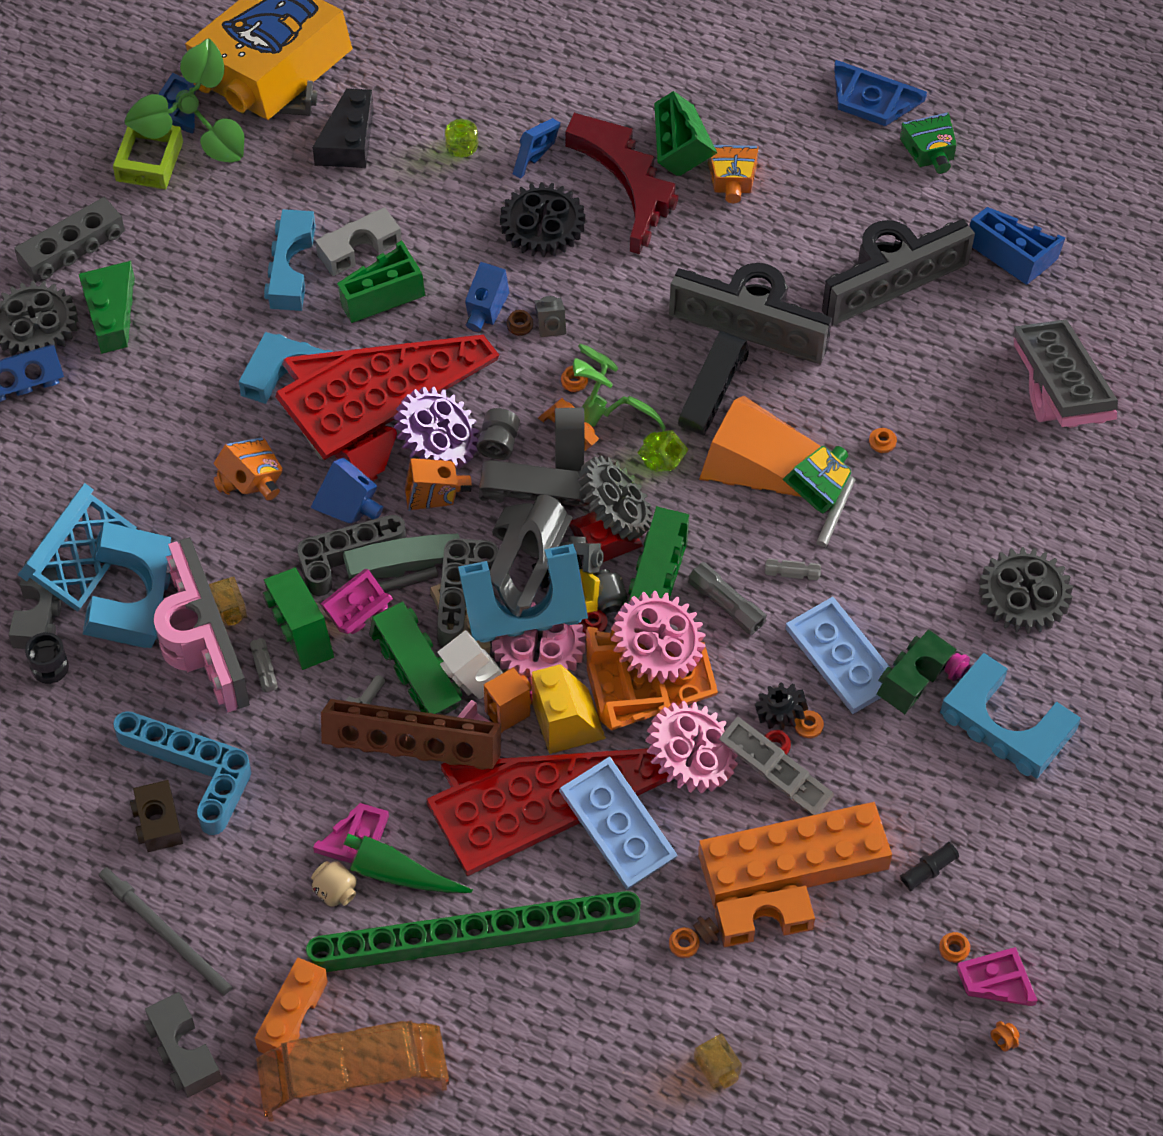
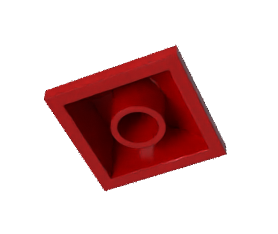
M385 425L336 453L335 457L337 460L344 457L370 480L375 481L378 478L377 474L385 471L397 431L395 428Z
M595 512L571 520L569 524L574 536L586 537V543L601 544L603 562L643 547L639 538L629 541L627 537L621 539L619 533L614 536L610 527L605 529L604 522L596 520L597 514Z

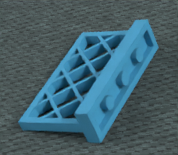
M85 483L18 573V576L25 581L31 578L77 612L111 565L110 563L94 560L97 539L93 538L91 526H102L104 522L133 529L137 528L91 494L94 489ZM89 505L100 512L101 520L89 521L87 513ZM84 527L87 540L75 541L72 529ZM89 545L92 558L79 559L76 546ZM70 547L73 560L60 561L58 549ZM94 564L96 576L84 578L81 565ZM75 566L77 579L65 580L62 567ZM56 567L58 580L50 581L41 574L44 568ZM79 584L82 594L79 600L68 594L67 585Z

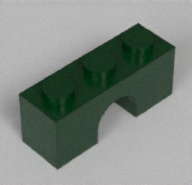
M929 629L921 638L916 635L906 649L908 650L907 654L902 651L893 663L894 668L887 667L878 680L882 685L876 695L904 715L918 701L928 682L931 681L933 683L944 671L947 662L957 650Z

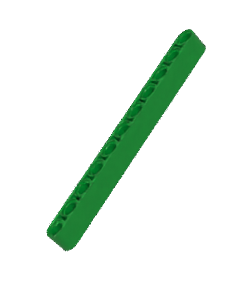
M623 891L335 933L312 938L307 944L306 953L308 962L325 968L326 972L611 931L630 928L636 925L640 919L641 902L635 893ZM623 907H630L634 911L631 913H623L620 911V909ZM598 911L601 912L603 916L599 918L591 917L589 914L591 912ZM562 916H570L573 918V920L570 922H562L559 920V918ZM533 920L541 921L543 924L538 927L530 926L528 923H530ZM501 925L512 927L509 931H501L498 928ZM472 929H478L482 932L477 936L468 934ZM440 934L451 935L448 940L437 938ZM411 938H417L421 940L418 944L410 945L406 943ZM382 942L390 944L386 949L376 948ZM350 947L359 948V951L354 954L345 952ZM321 951L328 953L326 957L321 959L314 957L315 954Z

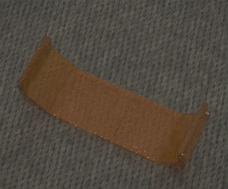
M412 1020L359 1028L355 1031L331 1033L281 1043V1046L271 1049L256 1058L264 1116L268 1117L269 1122L274 1121V1110L295 1098L413 1077L440 1081L442 1091L447 1090V1085H449L440 1026L427 1023H413Z

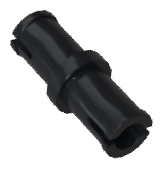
M947 842L931 855L922 856L918 864L900 875V880L909 891H912L928 878L937 877L941 869L960 857L959 853L952 843Z

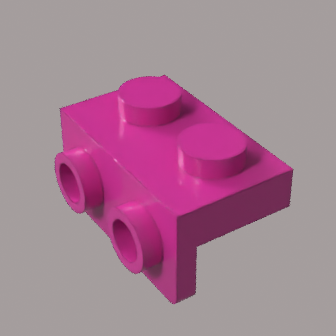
M364 569L320 603V605L339 632L354 634L366 625L365 621L372 615L375 616L388 608L387 603L393 598L390 594L383 591L368 569Z

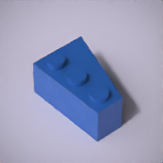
M986 207L971 219L969 225L975 233L972 248L1026 285L1059 258L1066 237L1057 235L1056 238L1042 233V228L1034 225L1033 229L1017 223L1018 219Z

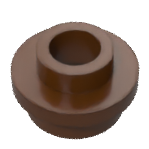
M515 310L507 318V329L514 335H526L533 329V318L525 310ZM522 322V323H524V324H523V325H517L516 323Z
M699 916L697 918L698 921L692 926L700 937H702L707 945L712 941L715 943L719 941L716 934L720 930L710 917L704 920Z

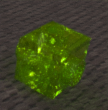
M673 430L648 434L643 440L644 444L637 453L644 460L647 468L659 472L675 470L689 449Z

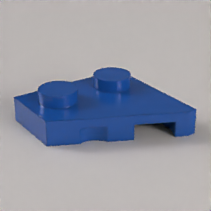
M172 73L158 95L166 98L168 109H170L173 103H176V95L180 91L189 90V88L195 85L188 82L185 78ZM177 108L173 113L169 114L172 118V125L181 127V130L191 134L194 133V112L186 114Z
M552 118L526 130L522 134L520 150L512 173L514 176L521 179L525 175L528 162L530 161L535 164L555 143L561 122Z

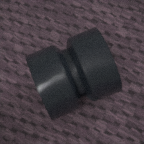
M48 632L36 634L29 639L25 647V653L33 677L45 684L56 683L63 679L68 672L69 663L62 640L57 635Z

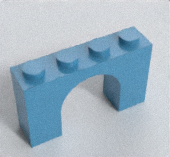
M265 332L239 380L241 396L266 404L277 382L283 375L288 373L282 365L285 358L334 351L319 349L306 342H297L287 339L280 334Z
M107 522L103 523L97 537L94 560L123 566L134 571L144 582L147 595L144 599L134 603H123L92 596L86 609L83 635L142 648H152L155 640H159L154 625V614L159 604L164 600L163 593L164 590L168 589L171 577L170 573H166L168 565L166 557L171 555L168 545L171 543V537Z
M569 544L544 549L550 578L548 592L540 603L531 608L524 609L519 617L513 615L495 597L487 561L459 566L470 630L475 641L490 642L497 636H519L527 630L536 629L544 631L551 629L553 625L562 623L574 625L580 623L582 619H587V609L574 545Z
M983 653L945 697L940 713L950 725H958L966 730L968 736L973 741L978 743L982 741L991 747L992 752L998 758H1007L1013 762L1020 773L1026 776L1032 775L1038 779L1077 731L1081 717L1056 701L1042 720L1031 729L1011 731L997 725L989 716L986 703L1003 684L1008 669Z

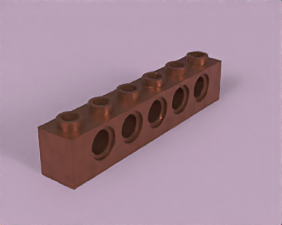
M330 699L321 711V744L332 745L335 748L348 747L360 749L367 753L374 751L388 753L394 757H415L421 761H442L449 765H469L481 770L493 769L501 756V723Z

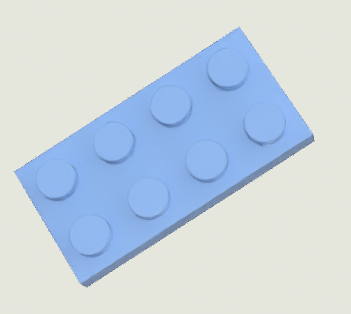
M834 597L829 598L786 623V631L852 714L881 698L876 695L882 685L878 680L886 668L890 666Z
M611 757L603 760L559 789V792L626 890L677 858V853Z

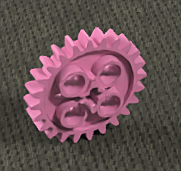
M654 591L649 598L643 592L639 600L633 596L629 604L624 603L620 609L621 612L619 611L614 619L617 622L613 624L611 630L616 633L612 636L611 641L618 642V644L614 648V652H623V656L619 661L630 662L628 671L637 668L638 678L646 673L648 674L649 682H652L655 676H658L660 683L663 684L668 676L673 683L678 678V675L684 678L688 674V670L692 672L697 665L696 663L702 658L701 652L705 648V644L701 643L706 635L697 631L703 624L702 622L693 621L697 615L696 612L690 614L686 612L689 607L688 603L682 607L678 605L679 597H676L672 602L669 601L668 593L659 598L657 592ZM642 617L647 618L651 624L645 623ZM669 624L676 626L679 631L673 630ZM637 643L643 644L647 650L641 649ZM665 650L671 651L675 657L669 656Z
M532 602L531 607L536 605L535 602ZM562 623L553 625L551 629L544 630L540 641V653L537 662H534L535 647L538 639V630L536 629L527 630L519 636L502 635L492 640L495 662L500 661V669L508 668L509 670L514 667L520 676L523 674L525 677H530L531 684L532 671L559 664L567 670L576 671L577 663H582L586 647V635L583 633L582 624L566 625Z
M682 701L679 706L672 703L668 708L664 707L652 719V724L647 729L650 735L646 738V742L652 745L647 750V753L656 755L651 763L662 766L658 771L659 774L664 772L669 774L667 782L676 779L677 788L679 789L684 784H687L690 793L696 787L700 794L707 788L712 792L717 786L721 787L734 774L733 769L738 765L735 761L737 755L719 740L725 732L723 727L726 721L718 723L716 721L718 713L715 712L711 716L708 715L707 706L700 711L696 702H693L688 708L686 702Z

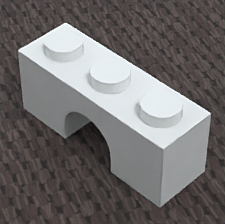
M466 630L438 651V654L444 660L440 663V666L468 696L473 693L478 699L483 698V684L503 673L493 658L484 649H481Z

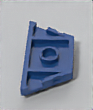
M838 60L835 61L834 76L838 110L887 126L926 100L927 91Z

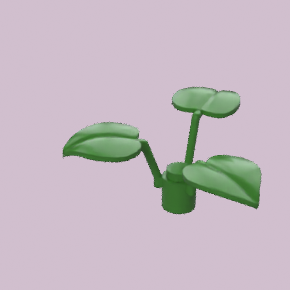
M207 38L189 49L182 57L180 63L183 77L190 83H196V85L189 88V90L180 91L176 95V103H173L170 109H168L166 98L162 95L150 94L141 98L130 108L124 123L142 136L156 139L163 137L169 132L172 127V118L169 114L173 113L177 108L186 114L194 112L209 130L200 138L201 147L204 152L211 158L221 162L239 161L244 155V133L240 125L232 119L223 118L217 120L212 127L197 109L199 101L194 92L200 88L201 84L207 88L216 87L224 75L222 55L214 42Z
M579 344L580 352L599 362L602 368L599 373L592 366L578 358H575L573 361L574 376L588 377L596 381L591 395L588 396L582 405L584 407V422L595 427L602 415L608 417L621 404H628L654 418L664 432L666 427L659 414L648 404L634 397L628 396L627 398L624 396L610 407H605L608 402L597 395L601 383L612 388L613 384L605 377L607 368L617 372L618 367L602 353L587 345Z

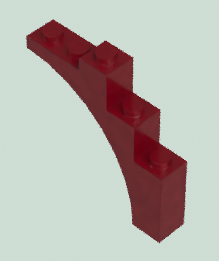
M574 113L565 131V147L584 153L600 162L615 175L625 188L632 203L635 217L630 235V252L640 254L643 246L648 247L650 243L651 227L657 226L660 216L667 218L669 211L675 210L678 202V195H675L676 183L655 178L657 168L654 167V156L634 150L636 141L632 140V128Z

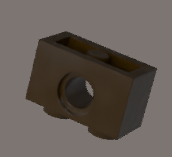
M169 780L133 788L135 799L130 800L133 818L139 817L141 825L135 827L139 844L145 843L147 852L183 844ZM153 815H162L157 820L149 819Z

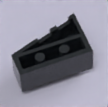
M346 88L312 147L314 166L366 168L374 110L372 90Z

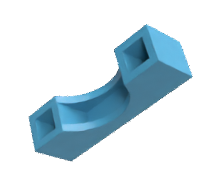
M282 209L281 219L276 220L275 235L278 237L277 241L272 242L271 250L274 261L269 262L268 278L271 279L270 283L265 284L264 298L269 300L270 309L302 311L305 296L304 275L293 270L289 266V262L296 253L313 246L316 227L314 211Z

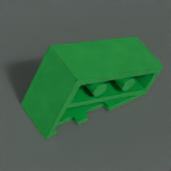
M674 91L654 103L658 164L674 175L681 176L717 154L693 104Z
M402 240L396 243V248L388 254L382 253L377 256V261L369 267L362 266L337 283L341 307L351 323L426 296L422 272Z
M131 261L78 274L101 354L128 347L132 296L135 283Z
M296 567L263 579L266 591L262 592L268 608L273 607L271 610L277 625L281 624L283 636L286 642L290 643L301 669L304 670L335 658L325 618Z

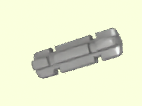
M768 558L765 563V574L776 576L779 573L781 577L799 579L807 576L808 580H819L821 565L817 563L805 565V562L789 560L778 562V559Z
M263 638L253 640L250 646L262 690L264 692L274 691L278 686L266 641Z

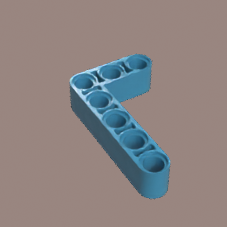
M126 711L118 714L114 719L113 725L117 740L122 746L213 777L198 806L197 815L200 827L204 833L217 835L223 832L251 777V768L246 752L134 712ZM127 728H134L130 732H123ZM155 737H161V739L158 741H150ZM180 747H188L184 751H177V749ZM208 756H215L212 760H204ZM236 765H242V766H243L242 768H240V769H238V770H232V769H231L232 767H234V766H236ZM223 790H230V793L226 795H219ZM211 815L218 816L215 820H206Z

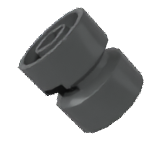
M493 408L488 410L482 424L483 431L480 432L477 442L478 452L488 458L508 459L512 454L515 438L518 433L519 417L507 409Z

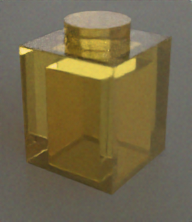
M234 576L209 584L224 624L235 625L247 617L245 603Z
M722 1033L695 1048L694 1060L713 1090L721 1085L723 1088H728L738 1081L742 1063Z

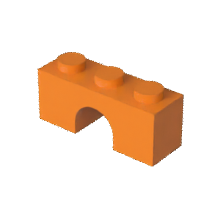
M788 885L779 891L769 893L767 891H758L744 898L727 897L721 902L716 903L715 916L724 947L754 942L755 927L753 922L763 916L776 919L781 926L783 936L810 931L814 928L815 916L806 885L800 887Z
M297 957L255 1036L259 1052L285 1063L287 1062L300 1037V1026L309 1007L315 1008L328 983L325 968Z

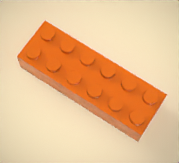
M875 802L699 840L698 857L715 909L716 903L721 902L727 897L744 898L758 891H767L768 893L779 891L788 885H796L797 887L806 885L808 888L888 870L890 868L892 852Z

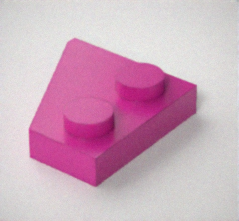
M362 803L358 804L346 819L339 821L332 828L333 831L324 840H318L314 844V853L352 863L356 850L343 845L347 834L349 833L359 838L367 836L380 841L389 818V811Z
M1016 947L957 964L956 969L967 996L1026 1006L1036 1005V995Z

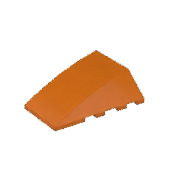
M743 395L733 401L712 440L699 480H713L734 486V484L749 486L751 489H767L776 491V493L801 497L782 479L796 465L821 446Z
M587 627L586 664L588 678L599 720L611 731L656 716L664 707L668 708L672 703L679 706L682 701H685L689 705L718 694L706 646L701 652L702 658L696 663L697 665L692 672L688 670V674L684 678L678 675V678L673 683L667 676L665 682L661 684L658 676H655L652 682L648 681V674L646 673L638 678L637 668L628 671L630 662L619 661L623 656V652H614L618 642L611 641L612 636L616 633L615 631L611 630V633L598 631V628ZM637 643L641 649L647 650L643 644ZM665 650L669 656L675 657L671 651Z

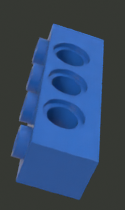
M53 344L0 360V374L8 371L14 376V381L10 386L4 387L0 385V401L6 400L5 395L16 392L17 396L33 392L32 386L43 384V387L46 388L60 383L59 378H63L64 375ZM32 363L39 365L41 370L39 376L34 379H30L25 375V368Z

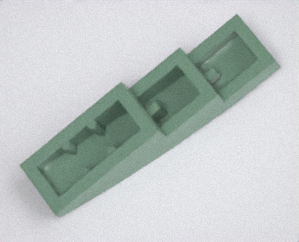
M457 533L409 537L344 551L343 558L349 578H354L362 570L368 569L374 578L403 576L405 571L424 570L434 567L435 564H443L446 543L452 539L459 538V535Z

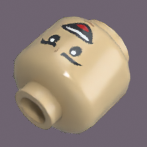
M326 861L312 874V890L328 906L334 907L339 904L345 906L355 897L356 892L354 889L357 884V878L342 863Z

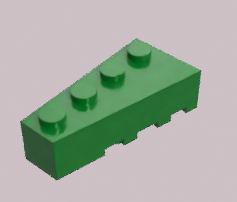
M656 506L650 530L647 531L645 536L643 554L639 555L637 561L636 578H632L628 594L631 596L629 601L633 596L639 600L643 592L650 598L654 591L657 592L659 598L668 593L670 600L687 546L689 514ZM642 617L645 623L651 624L647 618Z
M402 601L373 616L369 635L373 641L379 639L382 649L381 653L386 661L393 660L395 662V674L403 685L409 683L411 688L408 689V693L419 710L425 713L446 715L459 708L462 692L455 681H450L446 672L440 666L443 659L440 656L436 658L431 649L433 648L432 641L426 632L422 633L417 626L419 621L413 609H407Z

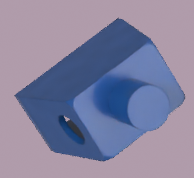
M480 262L465 300L469 317L466 322L468 329L480 332L484 323L494 325L510 293L505 269Z
M344 457L333 461L311 505V508L350 524L359 521L363 515L372 520L377 519L383 511V506L372 500L377 485Z

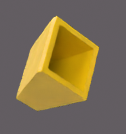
M561 664L532 671V705L549 754L606 739L588 687Z

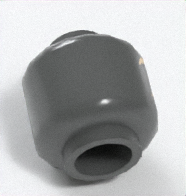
M608 569L595 572L593 575L600 580L597 609L604 614L619 611L627 600V593L621 575L610 573Z

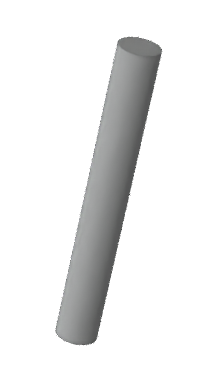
M849 476L838 499L831 507L816 541L817 545L827 547L855 483V478Z

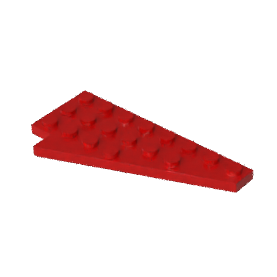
M474 335L287 357L283 360L282 365L295 381L278 390L275 397L321 457L326 460L395 420L394 416L398 413L396 408L413 390L416 389L419 392L422 387H425L429 391L432 387H435L437 394H439L443 389H449L497 361L499 353L484 335Z
M649 748L500 758L493 769L483 770L477 769L474 766L462 764L449 765L444 762L441 764V770L451 788L426 800L431 813L466 876H470L579 824L580 821L559 792V789L608 757H611L637 796L666 783L669 774L667 772L658 773L662 766L651 763L656 755L647 753Z

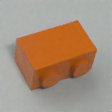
M514 667L483 684L485 712L492 722L501 723V733L530 716V705L532 704L530 690L532 688L525 675L522 674L520 676Z

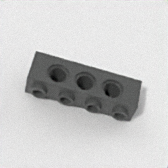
M104 196L14 247L17 261L35 283L41 279H48L56 270L63 266L72 265L77 258L86 253L95 252L100 245L109 240L119 238L125 231L123 219Z

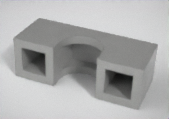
M384 207L369 213L357 221L350 222L334 232L324 234L315 240L317 256L330 274L335 276L356 266L355 252L353 250L355 246L368 244L374 247L378 254H381L395 247L396 243L402 240L401 228Z

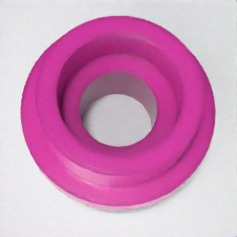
M956 653L949 659L944 670L949 675V679L955 681L957 678L962 679L971 668L969 664L970 657L966 654L960 655Z

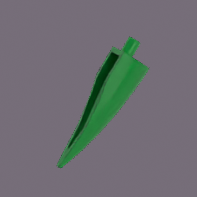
M348 833L343 845L356 850L350 866L351 871H356L361 875L376 880L420 890L445 893H472L473 891L471 888L431 872L392 846L367 836L359 838Z

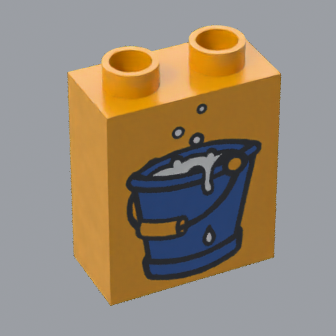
M238 0L185 43L188 51L209 38L217 46L223 58L224 75L221 82L214 88H207L201 84L199 88L201 92L209 93L213 90L224 96L236 111L244 113L248 109L266 120L273 117L307 88V80L314 82L352 50L343 10L323 0Z

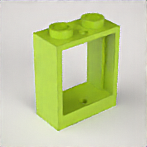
M172 125L166 135L152 139L142 136L127 126L113 164L115 180L117 182L166 190L183 144L181 127ZM136 138L168 143L160 165L128 160Z

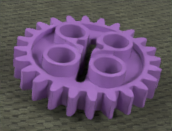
M422 387L419 392L416 389L413 390L410 395L408 394L401 401V404L396 408L398 413L394 416V419L399 421L394 428L402 431L397 436V439L406 441L402 448H410L412 450L410 453L411 458L417 455L419 459L452 461L457 469L467 464L477 452L475 446L477 445L478 438L475 436L480 431L472 428L477 421L468 418L471 410L464 411L462 409L463 401L457 404L454 394L448 398L444 389L437 394L435 387H432L429 391L425 387Z

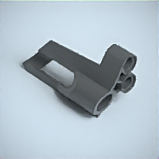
M539 495L534 504L523 503L504 508L492 531L493 536L495 534L497 538L502 540L490 570L492 585L497 588L499 596L507 609L517 617L521 615L524 609L530 607L548 570L544 549L559 547L573 518L567 514L559 501L548 495ZM520 549L530 556L539 558L523 592L516 588L509 575V571Z

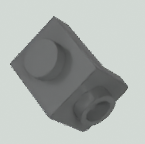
M307 80V88L284 106L280 113L311 116L312 106H317L318 93L317 90H313V81Z
M545 296L541 300H534L540 337L565 335L566 319L562 299L555 296Z
M569 536L568 542L560 543L559 546L573 544L576 554L584 555L583 572L593 573L600 571L603 563V552L600 543H586V537Z

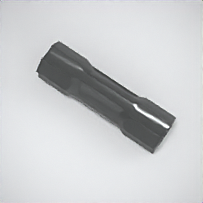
M705 562L700 563L688 576V583L702 595L708 596L749 635H753L767 621V615L761 609L737 593L722 580L721 575Z

